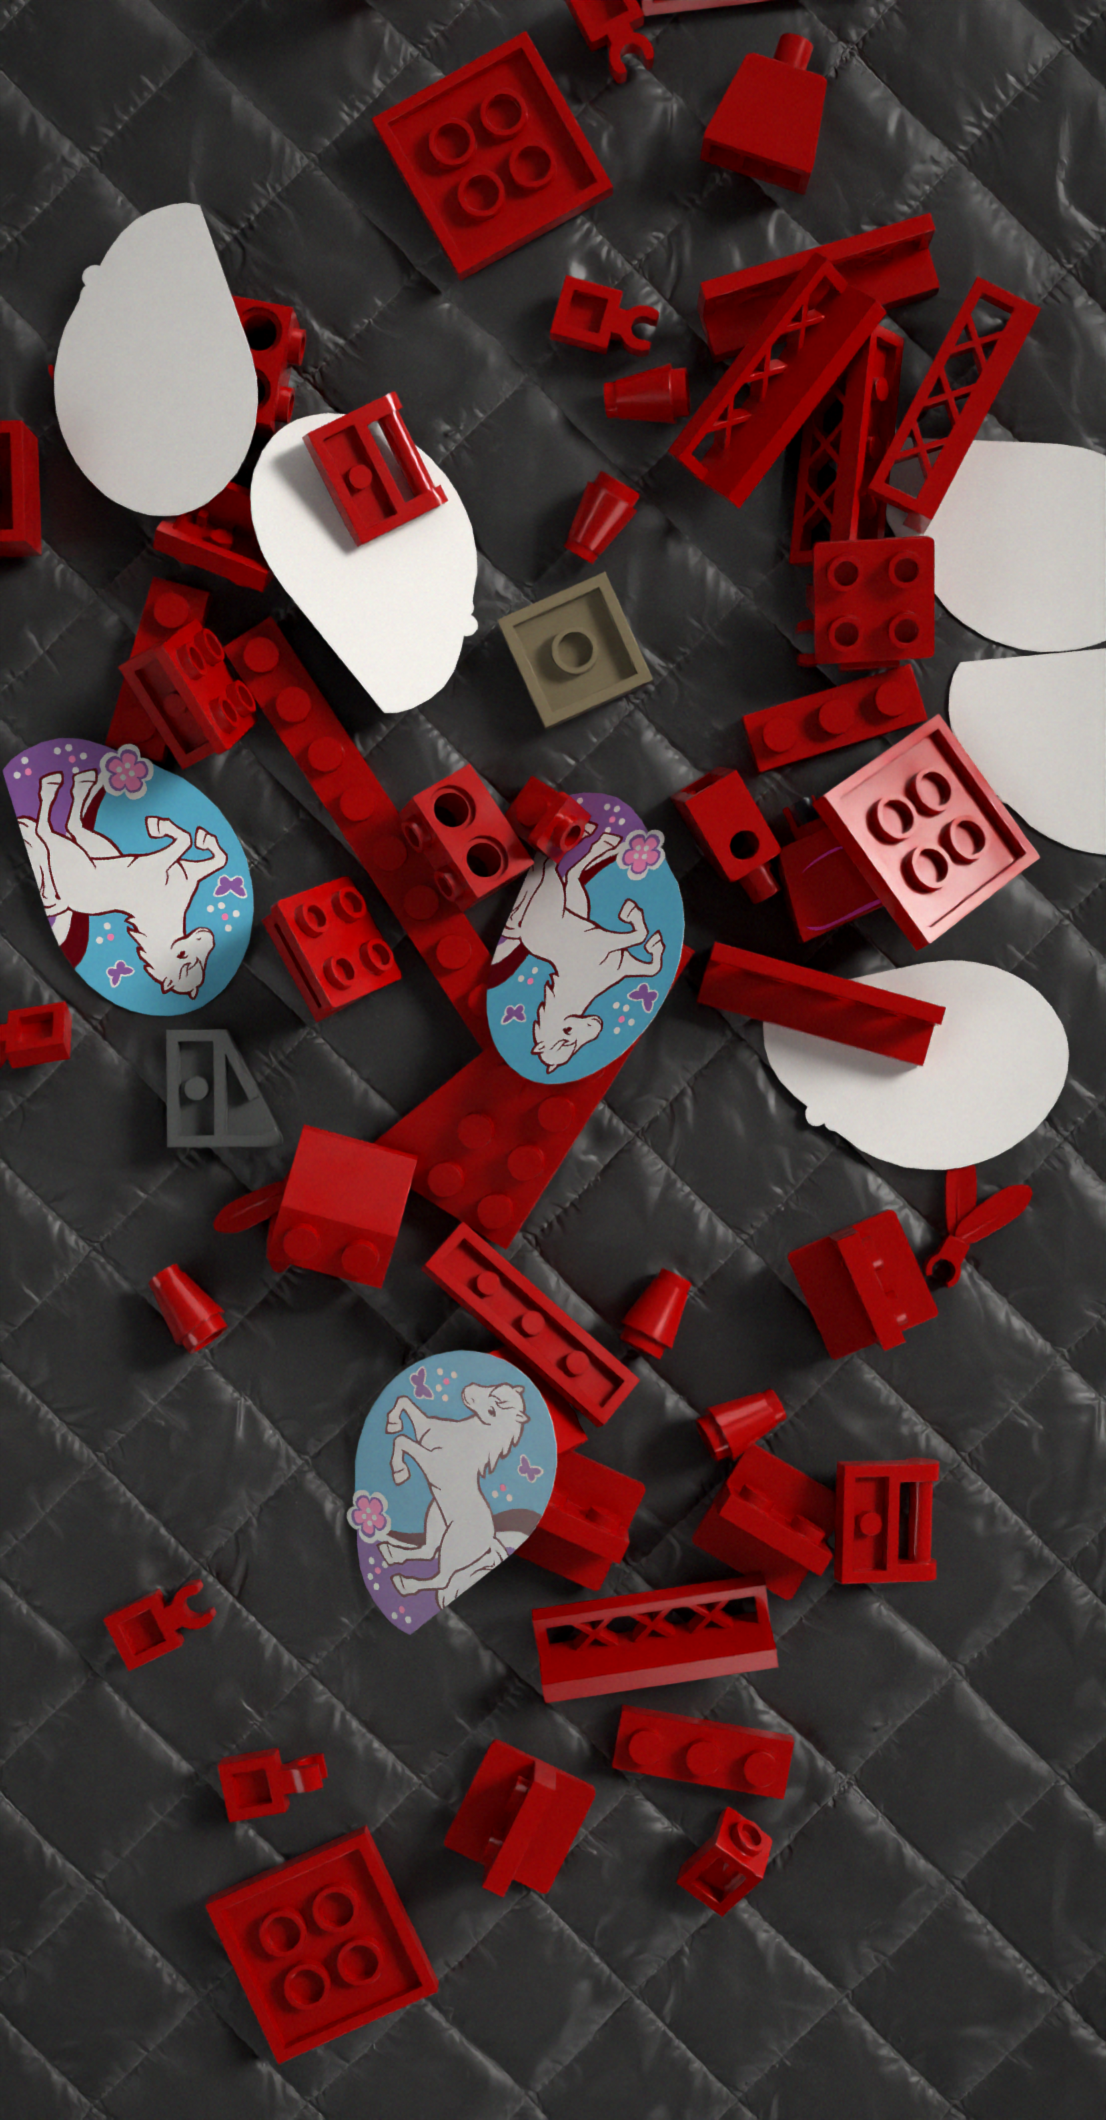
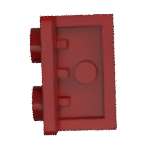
M229 482L219 494L198 509L182 515L165 516L155 530L153 549L175 557V559L184 564L195 565L225 577L239 586L250 587L264 592L274 577V573L269 567L256 537L251 515V489Z

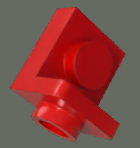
M534 776L530 777L504 814V817L521 841L556 864H559L567 851L572 850L580 842L584 834L585 825L592 817L571 796L563 791L557 792Z
M727 1807L719 1815L714 1835L680 1866L676 1883L723 1917L763 1880L772 1846V1839L756 1823L746 1819L733 1808Z

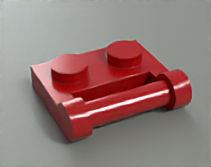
M396 391L325 424L302 437L357 547L448 501L442 486L435 487L399 413L403 406ZM378 422L414 496L413 499L404 502L368 428L370 424Z
M907 1458L905 1460L837 1461L834 1579L841 1584L920 1582L932 1581L937 1578V1560L931 1558L933 1481L939 1480L938 1460ZM900 1482H909L908 1556L898 1559Z

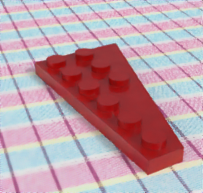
M685 944L682 946L679 966L670 990L695 952ZM643 1033L622 1055L605 1067L579 1080L560 1084H543L522 1077L507 1064L498 1052L495 1043H493L373 1144L418 1156L410 1188L507 1250Z

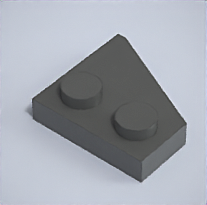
M228 1029L166 1030L167 1147L283 1146V1136Z

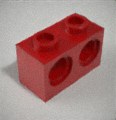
M231 295L247 341L259 330H271L277 334L274 343L269 348L261 351L250 349L256 371L257 386L265 391L263 401L257 406L256 426L253 436L271 439L279 431L281 423L289 424L291 421L295 389L288 387L292 365L301 366L306 347V330L299 329L300 325L293 307Z
M471 764L466 765L412 797L398 814L402 819L401 827L406 840L414 850L424 853L435 870L434 880L438 889L450 902L455 901L462 913L518 879L534 864V861ZM440 806L448 809L455 817L456 827H448L439 822L435 816L434 807ZM471 855L480 858L487 866L488 877H480L474 874L468 867L467 856Z

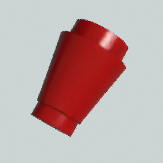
M669 363L617 379L615 382L604 383V404L607 418L676 424L678 417L690 416L691 398L687 368L673 369L672 364Z
M600 470L593 483L587 481L568 533L569 537L563 547L593 565L597 557L603 553L638 512L633 507L641 495Z
M177 1264L165 1268L148 1282L176 1346L183 1344L189 1354L203 1349L228 1329L229 1326L222 1318L225 1311L185 1272H182Z
M661 1268L657 1277L652 1280L620 1321L624 1328L619 1339L633 1348L660 1360L666 1348L670 1350L673 1348L692 1283L669 1270Z
M769 1388L763 1392H757L705 1408L706 1415L696 1419L695 1423L700 1437L712 1458L716 1462L726 1457L733 1461L774 1429L777 1424L786 1420L787 1416L778 1396Z

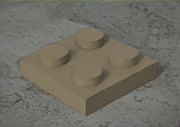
M606 572L497 620L545 731L653 682L651 673Z

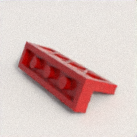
M931 213L701 282L697 311L713 363L727 360L740 354L815 252L828 258L849 285L877 299L885 311L936 296L940 289V283L929 251V245L936 230ZM823 280L819 282L810 294L807 311L814 309L829 290V287ZM788 332L781 334L773 345L786 342Z
M815 252L667 451L702 485L739 509L887 312L877 299L849 285L828 258ZM823 280L829 287V290L814 309L807 311L810 294L819 282ZM788 332L785 349L778 358L770 360L772 345L781 334ZM751 382L749 397L741 407L733 409L735 395L743 384ZM715 431L714 444L699 462L692 455L693 451L707 433Z
M977 276L866 491V493L907 513L908 515L902 525L924 535L1041 310L1040 307ZM979 298L1011 314L1003 331L981 338L978 337L971 314ZM964 329L968 342L956 345ZM995 345L986 362L983 348ZM972 352L979 373L976 383L951 391L944 370L947 360ZM937 381L941 395L928 399ZM968 397L959 414L955 401ZM945 405L952 430L948 437L924 444L916 421L920 412ZM910 434L914 447L901 451ZM941 450L931 467L928 454ZM918 458L925 482L916 498L885 483L893 465Z
M879 324L803 423L789 564L797 567L813 566L812 550H810L812 530L824 516L831 523L830 541L884 538L887 503L866 493L895 434L904 338ZM838 398L844 405L843 418L833 432L828 435L823 429L824 414ZM832 457L837 463L836 480L822 494L817 487L818 472ZM890 472L885 480L887 484L890 482Z
M714 942L711 947L696 1003L916 1066H923L934 1026L942 1024L946 1007L718 942Z
M464 1222L459 1224L437 1247L436 1252L421 1267V1270L597 1428L603 1426L638 1384L640 1379Z
M763 1574L531 1609L545 1703L779 1667ZM754 1596L756 1612L730 1615L721 1610L732 1599ZM688 1607L697 1612L687 1623L673 1624L664 1619L674 1608ZM630 1616L639 1621L635 1628L629 1632L615 1633L606 1628L612 1619L616 1617ZM572 1625L582 1631L574 1640L549 1644L547 1628Z

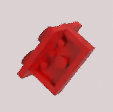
M910 536L816 542L813 544V583H806V607L813 614L814 659L817 663L833 664L931 658L934 655L935 542L932 537Z
M196 618L182 626L172 635L128 659L118 667L182 770L215 752L218 755L226 752L258 721L255 713V700L250 690L240 680L235 681L223 661L225 658L224 650L218 638L211 630L204 629Z
M349 876L338 878L279 900L270 907L272 913L262 919L268 934L316 1023L333 1016L366 995L402 978V972L394 959L391 948L383 939L366 907L363 896Z
M886 1209L794 1249L787 1254L789 1264L830 1357L834 1360L843 1358L875 1343L883 1351L905 1343L906 1340L902 1331L935 1318L938 1315V1309L896 1212L892 1209Z
M754 1443L738 1458L691 1536L692 1542L697 1547L745 1576L763 1574L768 1590L785 1600H790L795 1595L809 1570L821 1576L833 1557L826 1542L835 1529L836 1492Z
M575 1451L570 1452L557 1461L552 1494L543 1516L530 1536L513 1554L593 1591H598L612 1563L620 1564L630 1543L628 1528L645 1494V1485Z
M493 1739L444 1838V1845L484 1865L482 1888L504 1898L513 1879L542 1894H546L549 1892L596 1796V1789L593 1785L501 1740Z

